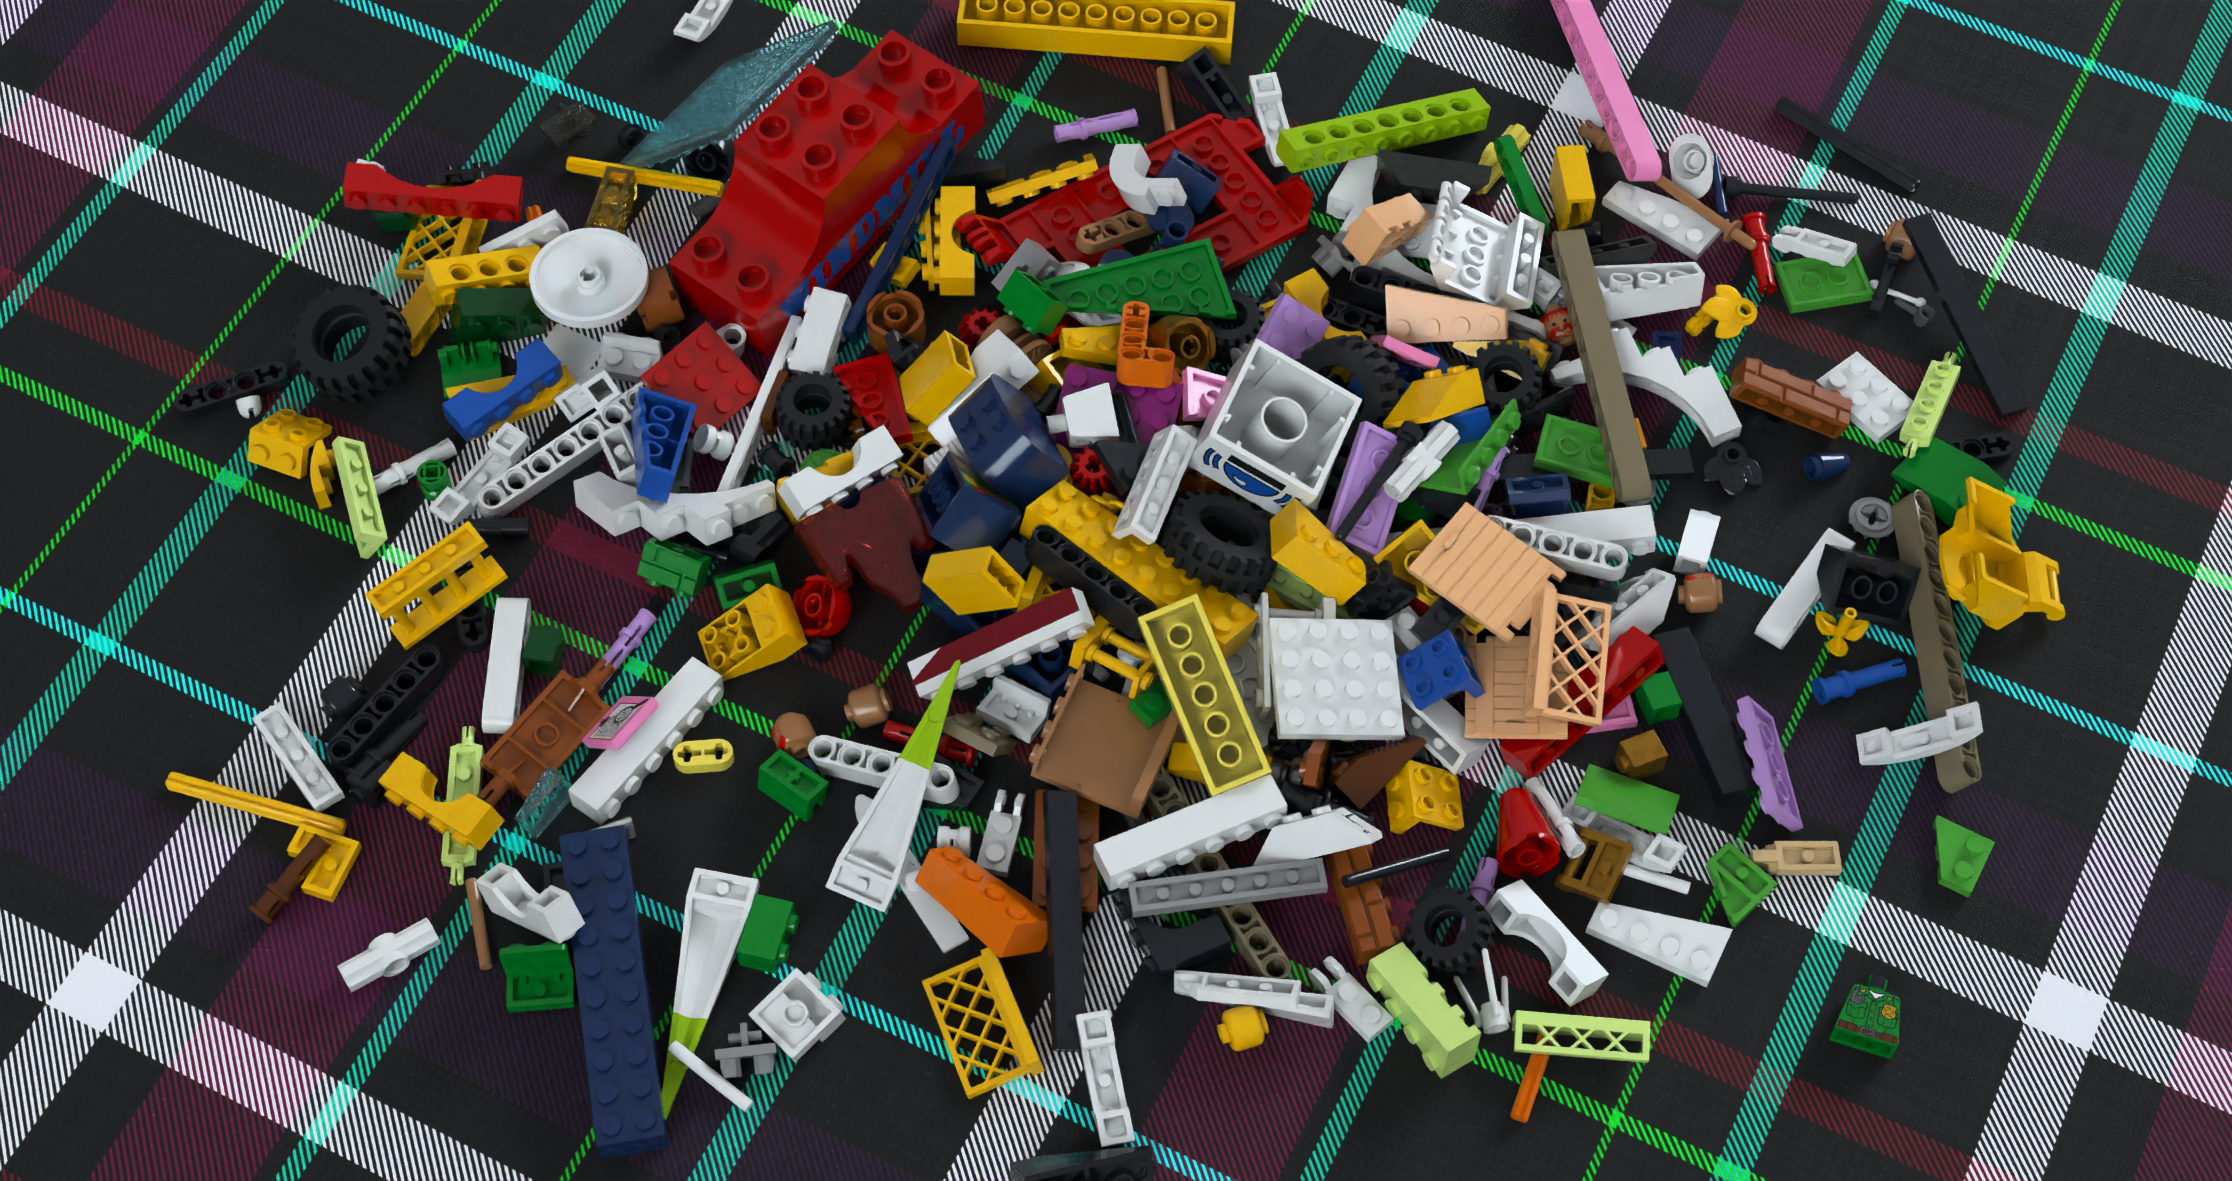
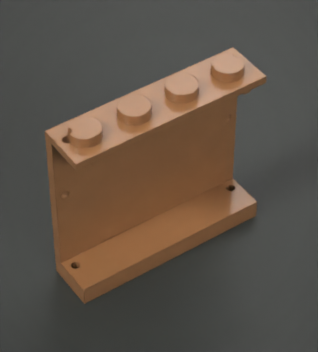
M1081 663L1077 673H1070L1066 681L1064 690L1067 693L1065 697L1059 696L1052 712L1056 715L1054 720H1047L1041 733V737L1044 738L1042 744H1035L1029 758V761L1033 763L1031 776L1138 819L1181 726L1172 707L1167 718L1149 729L1128 709L1132 699L1083 680L1086 664Z

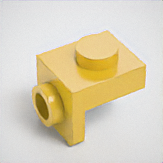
M887 242L882 244L870 260L872 268H874ZM903 256L889 284L906 289L922 268L918 260Z

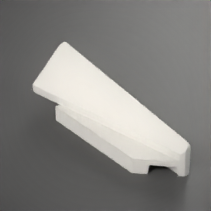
M1186 970L1174 971V992L1177 994L1190 996L1198 1001L1216 1002L1234 1007L1254 1005L1256 1009L1261 1008L1265 1014L1333 1028L1334 995L1301 992V981Z

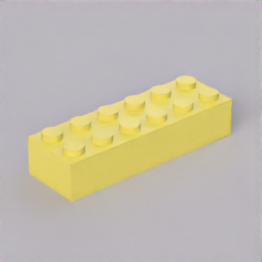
M1198 594L1138 617V626L1210 798L1271 774L1272 771Z

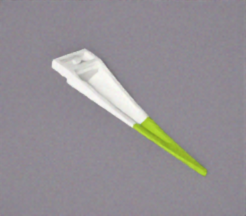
M960 659L954 662L914 733L837 857L825 886L826 888L884 913L887 912L902 877L961 665Z
M695 867L686 896L668 1048L677 1040L694 1054L735 958L755 894L758 892V879ZM669 1051L667 1053L662 1088L665 1120L688 1069V1066Z

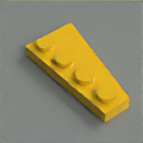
M1092 153L1083 156L1084 162L1067 161L1059 164L1056 167V171L1051 172L1050 169L1042 170L1030 175L1029 180L1024 181V178H1019L986 190L990 204L996 203L997 207L1012 203V197L1023 194L1024 198L1039 194L1040 188L1049 185L1051 189H1056L1067 185L1066 180L1077 177L1078 180L1094 176L1093 171L1099 170L1096 159Z
M567 365L562 366L563 376L557 384L540 391L530 403L517 407L507 419L494 423L484 435L500 429L505 422L512 424L557 404L553 397L575 383ZM515 375L445 388L449 399L466 387L481 393L496 392L506 387Z

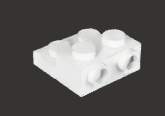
M797 967L748 1014L794 1062L803 1056L818 1040L823 1042L846 1020L841 1012L845 1008L843 1004L832 993L826 997L819 990L823 986L811 972L804 975Z

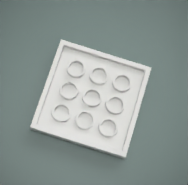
M1269 618L1267 632L1278 739H1403L1405 732L1392 620Z

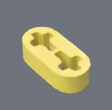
M724 739L695 740L678 744L673 750L675 767L682 773L718 772L727 770L734 763V753L732 745ZM717 751H723L722 759H716ZM686 753H691L692 755L689 762H684L683 758H685Z

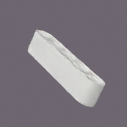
M1496 515L1487 516L1503 527V529L1516 536V538H1527L1529 540V543H1527L1529 547L1562 570L1607 581L1619 580L1626 572L1628 554L1618 544ZM1554 544L1560 549L1556 552H1549L1544 547ZM1584 551L1590 557L1588 559H1579L1575 554ZM1616 559L1620 562V565L1611 567L1605 561Z
M1828 528L1763 616L1755 630V635L1781 650L1786 646L1821 597L1817 569L1825 543L1849 549L1855 548L1856 543L1831 528Z
M497 598L482 709L483 733L504 734L519 718L525 673L522 655L531 623L530 598Z
M828 735L815 737L808 746L809 755L820 773L881 788L900 756V753ZM831 752L827 757L820 758L822 754ZM860 759L858 763L849 765L853 760ZM933 762L923 799L940 804L951 803L957 799L960 792L954 772L945 764ZM889 766L888 770L878 772L882 767ZM949 781L947 785L937 787L939 783Z

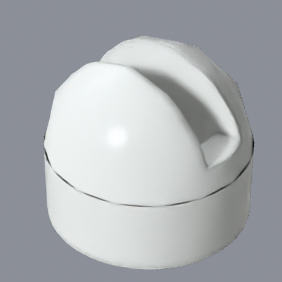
M259 395L236 400L238 411L243 417L249 419L250 411H253L255 417L261 413L262 404Z

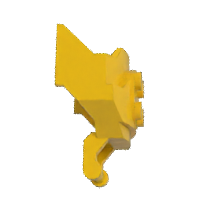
M1968 477L1966 479V505L1957 510L1953 527L1939 536V563L1948 595L1955 601L1960 600L1969 612L1979 616L1987 626L1995 630H2000L2023 616L2024 612H2044L2047 619L2052 621L2063 619L2065 617V608L2060 602L2057 575L2059 574L2058 562L2036 551L2022 553L2012 539L2010 507L2016 503L2015 498L1973 477Z

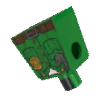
M1869 975L1866 986L1860 984L1853 985L1831 1031L1830 1041L1884 1058H1892L1899 1044L1900 998L1886 993L1888 980L1885 977Z

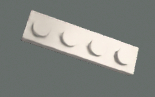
M280 702L252 717L254 724L314 811L321 812L345 798L343 791Z

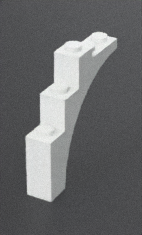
M1376 155L1349 160L1328 194L1326 213L1333 215L1337 219L1345 220L1340 231L1346 230L1354 220L1358 219L1365 208L1373 206L1372 192L1380 176V171L1377 168L1378 156ZM1396 249L1368 265L1375 269L1438 288L1433 275L1419 269L1404 258ZM1356 258L1353 261L1355 266L1351 269V272L1356 267L1362 266Z
M1628 327L1620 330L1618 328L1611 329L1625 384L1653 392L1680 408L1701 429L1711 447L1740 436L1742 425L1712 365L1705 368L1702 366L1695 367L1684 376L1670 346L1662 349L1660 347L1653 348L1642 357ZM1580 358L1571 362L1564 360L1557 363L1551 369L1550 382L1569 386L1586 383Z
M600 471L573 481L576 507L613 536H618L641 526L660 541L688 531L708 546L733 536V527L777 510L775 484L768 479L749 486L726 491L700 494L670 493L667 503L637 495L636 487L616 481Z

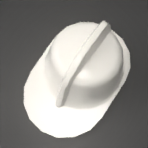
M1686 133L1677 137L1669 150L1672 182L1694 198L1699 199L1709 191L1713 182L1714 155L1707 142L1697 134Z

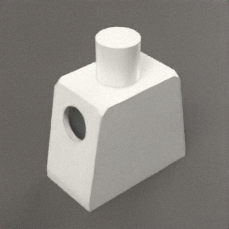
M1109 383L1063 397V414L1046 416L1048 433L1066 432L1069 447L1083 448L1084 445H1087L1091 448L1098 440L1119 442L1120 435Z

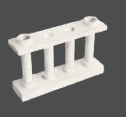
M1265 592L1261 593L1257 604L1253 603L1252 610L1259 614L1256 622L1257 689L1253 693V707L1258 708V720H1264L1271 706H1274V695L1270 689V677H1272L1267 632L1269 618L1336 619L1335 598L1323 597L1318 608H1314L1313 611L1269 608L1268 593Z

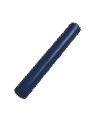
M1713 154L1712 187L1717 214L1727 219L1729 212L1720 160L1717 154Z

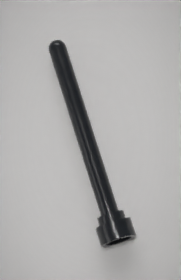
M1725 175L1723 180L1725 195L1729 199H1735L1736 196L1741 197L1742 194L1844 204H1856L1859 200L1856 193L1743 183V180H1739L1737 176Z
M1404 421L1397 431L1396 445L1336 530L1335 538L1338 541H1344L1406 450L1419 444V441L1424 436V432L1417 424Z

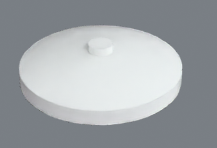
M582 228L554 238L539 251L531 265L529 283L536 305L547 317L565 326L589 329L610 325L634 311L647 292L649 271L642 250L627 236L604 228Z

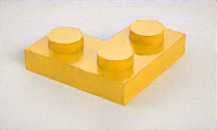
M301 823L287 848L289 856L295 858L315 833L331 845L308 873L301 888L305 894L334 902L362 846L359 841Z

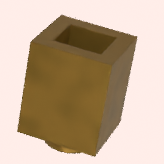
M1653 729L1621 741L1616 752L1615 764L1620 773L1639 780L1662 771L1665 767L1668 753Z

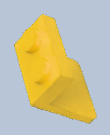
M281 409L250 429L247 461L301 479L307 475L309 448L315 445L316 441L332 433V426L323 423L321 419L308 418L297 414L292 409Z
M1409 760L1385 785L1390 831L1392 833L1401 835L1419 822L1454 831H1459L1464 827L1458 776H1454L1450 771Z

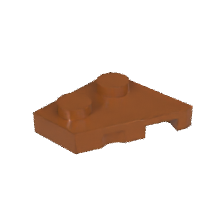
M1314 739L1308 752L1307 760L1302 759L1299 778H1302L1305 787L1315 791H1322L1331 740Z

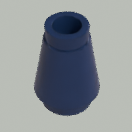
M1811 453L1803 462V470L1806 477L1816 482L1847 471L1851 466L1850 458L1846 453Z

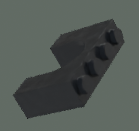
M1176 864L1166 868L1158 876H1146L1136 881L1187 875V864ZM1100 877L1105 893L1107 895L1112 894L1116 902L1114 908L1121 922L1126 921L1130 928L1128 934L1134 948H1140L1145 956L1143 963L1147 973L1150 976L1155 975L1159 985L1173 980L1175 970L1193 971L1230 955L1232 940L1217 913L1183 928H1164L1153 923L1147 916L1133 918L1128 888H1117L1109 891L1103 877Z

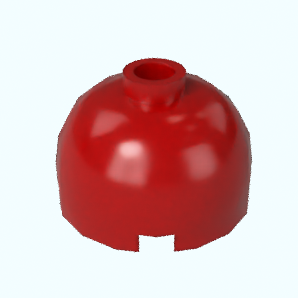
M817 574L807 577L804 580L807 583L802 589L797 588L792 600L804 634L813 637H830L838 634L847 625L852 612V599L848 590L839 581Z

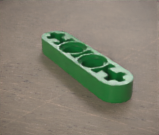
M1510 134L1495 138L1494 150L1519 212L1544 223L1543 236L1549 233L1547 217L1514 138Z

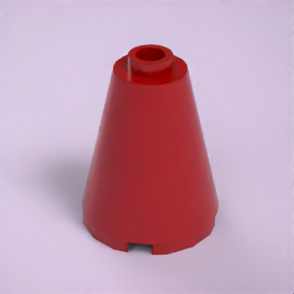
M1522 788L1508 789L1499 798L1496 853L1499 868L1504 874L1514 878H1521L1520 873H1531V876L1535 877L1550 871L1560 860L1559 853L1561 848L1559 841L1531 794Z

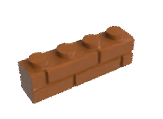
M1745 357L1733 371L1732 385L1729 393L1731 398L1833 439L1839 437L1849 426L1852 400L1842 396L1836 390H1827L1819 387L1811 380H1802L1792 376L1788 371L1763 364L1757 358Z
M1372 844L1324 855L1358 965L1368 964L1369 960L1401 942L1398 927L1396 925L1391 926L1388 917L1392 915L1389 898L1387 896L1382 897L1380 887L1383 886L1382 878L1350 888H1345L1342 885V876L1373 867L1370 860L1374 858Z

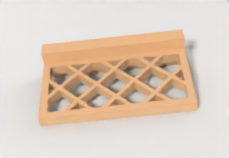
M1544 587L1533 596L1522 708L1523 716L1534 718L1540 715L1594 727L1601 725L1612 605L1559 594L1557 589ZM1558 603L1568 605L1575 614L1566 623L1557 613ZM1589 609L1602 612L1601 625L1596 629L1593 628L1584 615ZM1577 618L1589 633L1579 641L1567 626ZM1562 630L1572 644L1563 653L1554 642L1555 634ZM1590 636L1599 647L1598 655L1591 659L1581 645ZM1574 648L1586 663L1576 671L1564 656ZM1558 660L1569 674L1560 683L1551 672L1552 664ZM1586 667H1589L1596 676V683L1590 689L1578 675ZM1571 678L1583 693L1574 701H1572L1562 687ZM1555 690L1567 705L1561 710L1548 708L1549 695ZM1584 697L1593 706L1592 717L1583 715L1575 705Z

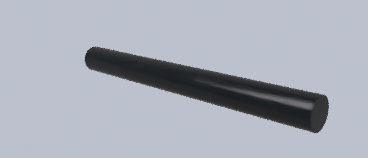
M1441 847L1344 875L1341 879L1342 885L1345 888H1350L1450 858V851L1447 847Z

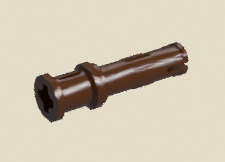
M315 833L276 882L273 880L268 882L266 885L267 890L255 904H250L247 908L271 926L274 922L272 918L285 903L289 904L292 901L291 898L293 896L291 894L331 845Z

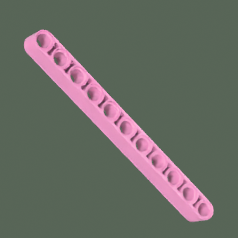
M1550 0L1627 180L1658 181L1662 173L1660 157L1591 1Z

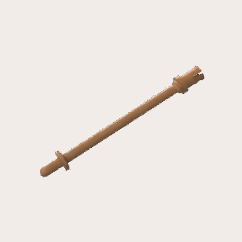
M1585 120V124L1582 123L1579 127L1578 134L1596 145L1595 148L1599 152L1609 151L1617 157L1607 132L1592 123L1591 120ZM1662 174L1658 181H1652L1723 231L1724 242L1728 243L1736 240L1749 250L1756 248L1757 242L1741 230L1743 224L1740 220L1730 223Z

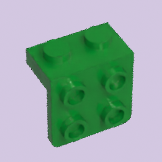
M547 941L542 943V945L534 946L512 944L508 948L499 950V958L507 977L506 1008L508 1013L575 1008V969L566 944H559L555 941Z

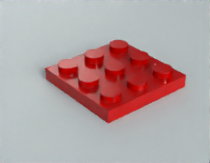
M707 321L639 377L642 383L651 391L697 405L688 433L691 438H694L697 429L704 423L714 426L716 430L756 397L762 386Z

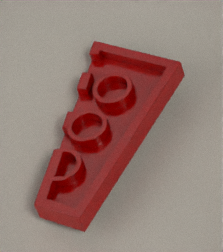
M887 352L832 367L834 376L842 381V386H846L850 399L872 431L884 425L897 445L914 441L893 364Z

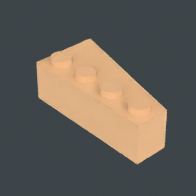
M1391 284L1385 285L1387 335L1404 343L1508 338L1507 308Z

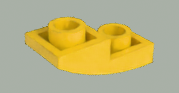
M323 439L316 441L310 465L311 484L320 510L331 507L328 495L334 492L330 481L336 479L333 467L337 466L333 449L326 450Z

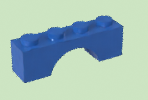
M537 338L515 353L517 371L513 380L506 387L491 393L476 392L466 387L442 404L445 418L466 442L473 438L481 437L494 423L507 419L517 407L530 403L540 391L546 387H553L559 382L563 376L561 362L540 338Z

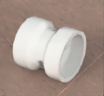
M706 423L699 426L693 439L694 451L701 454L710 453L711 457L720 461L728 458L734 445L732 433L725 430L716 431L714 426Z
M938 826L937 848L952 846L970 859L971 827L961 826L959 829H951L949 826Z

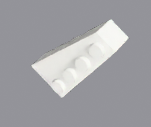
M1696 262L1594 266L1609 322L1701 305L1705 273Z

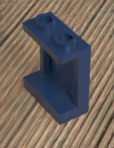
M1567 473L1505 479L1506 502H1509V505H1513L1517 513L1514 516L1507 515V518L1515 520L1569 514L1571 489Z

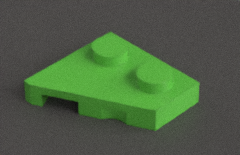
M1937 815L1933 823V830L1936 831L1937 844L1935 846V854L1939 863L1937 869L1938 884L1969 898L1995 842Z
M1730 841L1706 863L1708 874L1733 928L1737 927L1776 889L1778 884Z

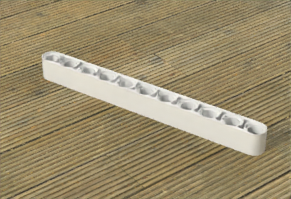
M729 323L716 331L739 358L745 349L746 332L744 328L738 324ZM735 339L739 343L729 344L726 340ZM642 381L486 484L480 489L478 494L481 516L485 519L494 518L495 515L505 516L603 450L598 438L587 440L583 436L594 434L598 437L600 433L616 425L608 422V419L614 417L620 419L621 422L619 423H624L627 429L631 431V413L633 409L631 404L635 402L639 387L648 388ZM562 450H570L571 452H573V454L570 456H562L559 454V452ZM538 466H545L549 470L539 473L534 469ZM519 482L522 483L524 487L521 489H513L510 487V485L512 483ZM489 499H496L499 501V503L495 506H489L485 504V502Z

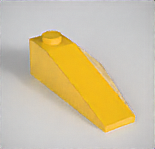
M1418 519L1376 554L1373 559L1377 564L1384 559L1391 561L1393 574L1414 584L1418 593L1416 598L1431 606L1440 595L1407 572L1409 566L1436 537L1423 520ZM1467 614L1459 622L1474 635L1485 628Z

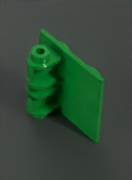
M488 338L486 341L475 342L476 345L473 344V341H469V346H465L464 342H461V347H458V345H443V348L437 349L441 364L444 399L448 398L445 388L502 377L497 340L491 341Z

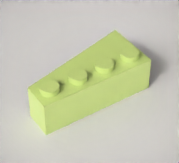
M1403 942L1369 960L1366 978L1370 987L1375 992L1379 991L1383 996L1389 1014L1393 1018L1398 1017L1404 1026L1403 1030L1411 1044H1417L1423 1053L1422 1058L1426 1066L1431 1071L1435 1070L1442 1079L1474 1060L1481 1031L1475 1025L1468 1027L1463 1020L1465 1013L1457 1004L1450 1007L1447 1003L1445 990L1438 982L1430 983L1427 980V969Z

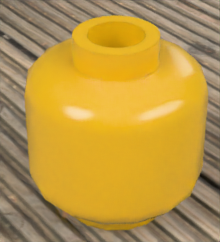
M1240 1005L1225 1010L1222 1013V1024L1217 1025L1222 1044L1229 1043L1234 1051H1242L1261 1045L1264 1042L1265 1034L1269 1033L1268 1024L1262 1009H1256L1254 1005Z

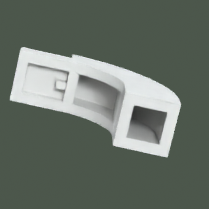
M1141 144L1115 145L1110 158V175L1123 200L1129 207L1141 213L1155 215L1159 206L1185 205L1187 195L1178 178H1146L1151 162Z

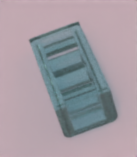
M549 766L537 781L514 819L537 840L570 802L568 790L572 784L559 771ZM547 796L550 798L548 803L544 800ZM539 805L544 809L541 814L536 810ZM531 814L537 819L534 825L528 820Z

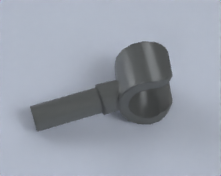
M1899 298L1894 302L1895 305L1913 315V321L1919 327L1925 326L1935 315V310L1929 305H1923L1918 309Z

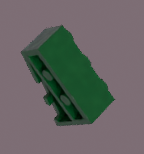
M456 288L447 326L451 346L458 345V347H461V342H464L465 346H469V341H473V344L476 345L475 342L486 341L490 338L491 341L497 340L498 343L544 334L549 317L536 305L531 288Z

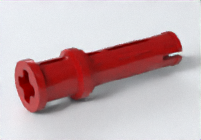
M1751 212L1741 218L1742 227L1745 229L1746 234L1757 242L1756 248L1751 250L1758 292L1764 295V287H1766L1768 295L1777 289L1768 251L1771 238L1765 229L1766 215L1762 212Z
M888 720L883 730V739L906 745L911 738L909 736H912L916 728ZM948 734L940 736L936 753L947 760L950 759L964 763L966 768L972 769L976 763L979 750Z

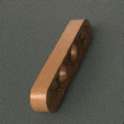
M1132 209L1081 227L1075 239V245L1078 250L1085 254H1095L1153 234L1155 231L1147 223V214ZM1128 221L1135 222V223H1137L1140 227H1139V228L1132 227V226H1130L1127 222H1128ZM1105 229H1112L1116 231L1118 235H1111L1107 233Z

